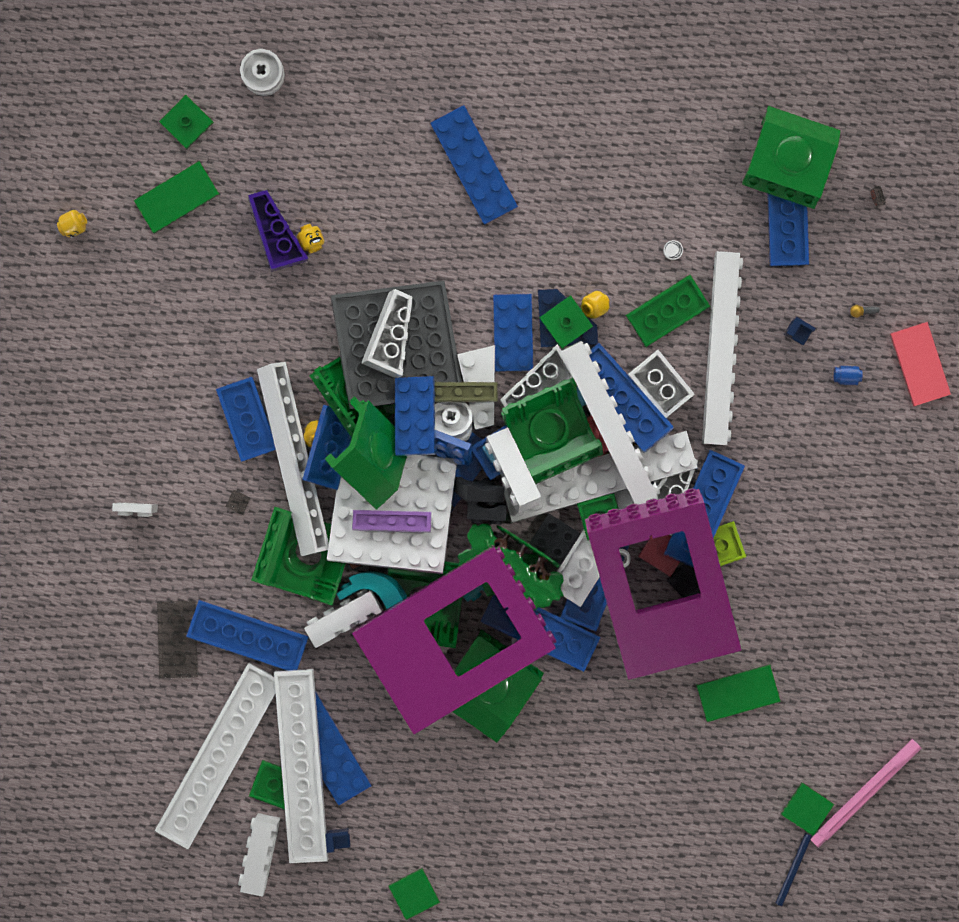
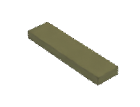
M435 382V402H498L497 382Z

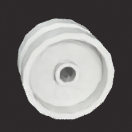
M253 50L241 62V78L247 88L254 94L261 96L272 95L282 86L285 77L284 68L277 55L270 50Z
M437 402L435 404V430L466 442L472 434L473 427L470 407L465 402Z

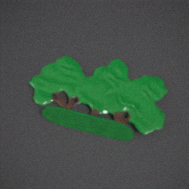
M488 523L479 526L476 524L472 525L467 534L472 549H466L458 554L459 566L489 547L495 546L496 542H500L498 547H500L505 555L503 561L506 565L510 563L516 574L513 576L516 582L521 581L526 590L523 594L526 598L530 597L536 609L549 607L553 600L558 601L564 596L561 590L564 582L563 575L559 572L548 573L544 566L545 562L558 568L561 567L560 564L499 525H496L497 529L505 534L502 538H496L493 535V530ZM509 537L522 545L520 551L507 549ZM527 549L539 556L537 564L527 565L523 562L522 555ZM535 567V570L530 571V568ZM538 568H540V572H543L542 580L537 578L536 572ZM485 582L482 584L487 597L495 595L489 583Z

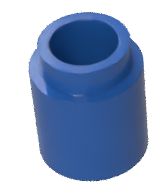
M839 366L834 368L833 379L835 383L839 385H858L859 382H862L863 372L859 370V366Z

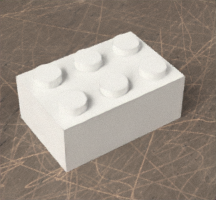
M656 350L627 374L665 418L695 395L659 350Z

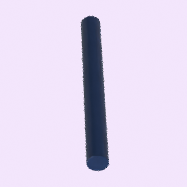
M804 834L775 902L779 906L784 904L812 838L810 834Z

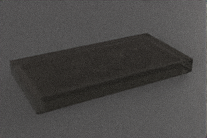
M196 600L157 602L159 678L198 677L197 640L186 637L196 609Z

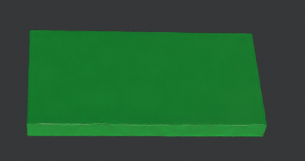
M198 161L138 197L134 202L155 234L220 194L201 162Z
M690 274L625 316L644 346L647 347L711 306Z
M770 664L696 685L706 722L781 702Z

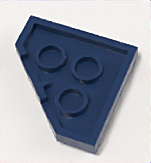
M558 289L538 290L539 317L567 297ZM587 317L593 327L567 346H572L580 341L583 344L597 345V324ZM539 318L541 348L555 347L557 342Z

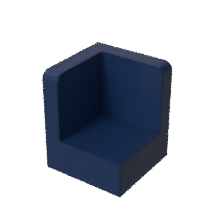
M796 316L789 324L784 335L804 345L816 328Z
M349 828L326 830L327 853L335 852V849L349 848L351 846Z

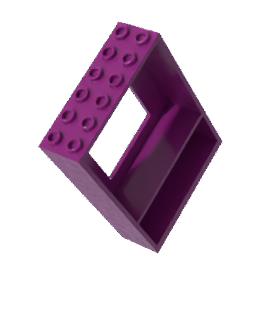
M688 489L678 495L669 494L659 500L650 499L640 505L631 504L621 510L612 509L606 514H593L585 519L587 533L628 680L742 651L705 504L699 489ZM684 531L700 594L635 610L619 548L650 540V535L654 539Z
M494 545L358 627L352 633L413 734L418 733L556 649L554 643L557 641L550 630H545L546 622L540 613L536 615L534 609H536L535 604L530 597L526 598L523 594L526 590L520 580L516 582L513 576L516 574L510 563L506 565L503 561L505 555L500 547L495 548ZM487 582L503 608H509L506 610V613L519 632L521 639L463 675L457 676L424 620Z

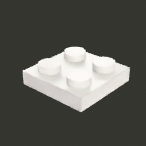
M113 503L112 511H118V515L130 516L133 515V512H137V516L149 517L152 516V513L157 512L158 505Z

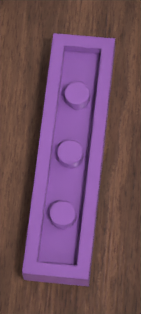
M353 510L352 530L431 533L432 513Z

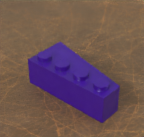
M265 190L248 195L250 208L270 271L274 272L307 262L308 257L306 253H304L268 191Z

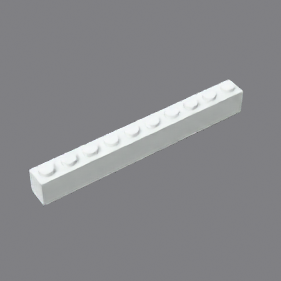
M717 251L714 258L702 444L727 445V441L730 442L731 430H728L729 422H732V411L729 410L730 403H733L734 392H731V384L735 382V373H732V366L736 364V354H733V351L738 341L735 327H738L739 315H736V308L740 306V296H737V292L741 288L742 282L741 277H739V269L742 270L743 258H740V253Z
M580 341L562 350L561 353L634 503L640 505L650 499L659 500L657 495L660 494L656 483L651 484L649 477L652 475L648 467H643L640 461L643 459L639 448L634 449L632 442L635 440L631 432H626L623 426L626 424L622 413L617 414L615 407L618 405L614 397H609L606 391L609 389L605 378L600 379L598 372L601 370L597 362H592L589 356L592 354L588 343L583 344Z
M286 362L269 364L257 369L287 499L290 511L292 512L291 515L301 556H306L328 550L329 542L315 484L302 480L308 461V454Z

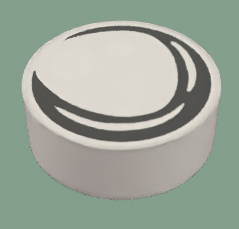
M672 240L665 244L663 252L666 258L676 260L682 255L683 247L680 242Z

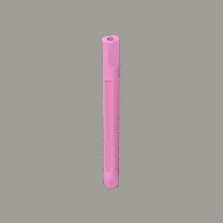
M911 739L810 840L818 848L826 840L828 841L922 748Z

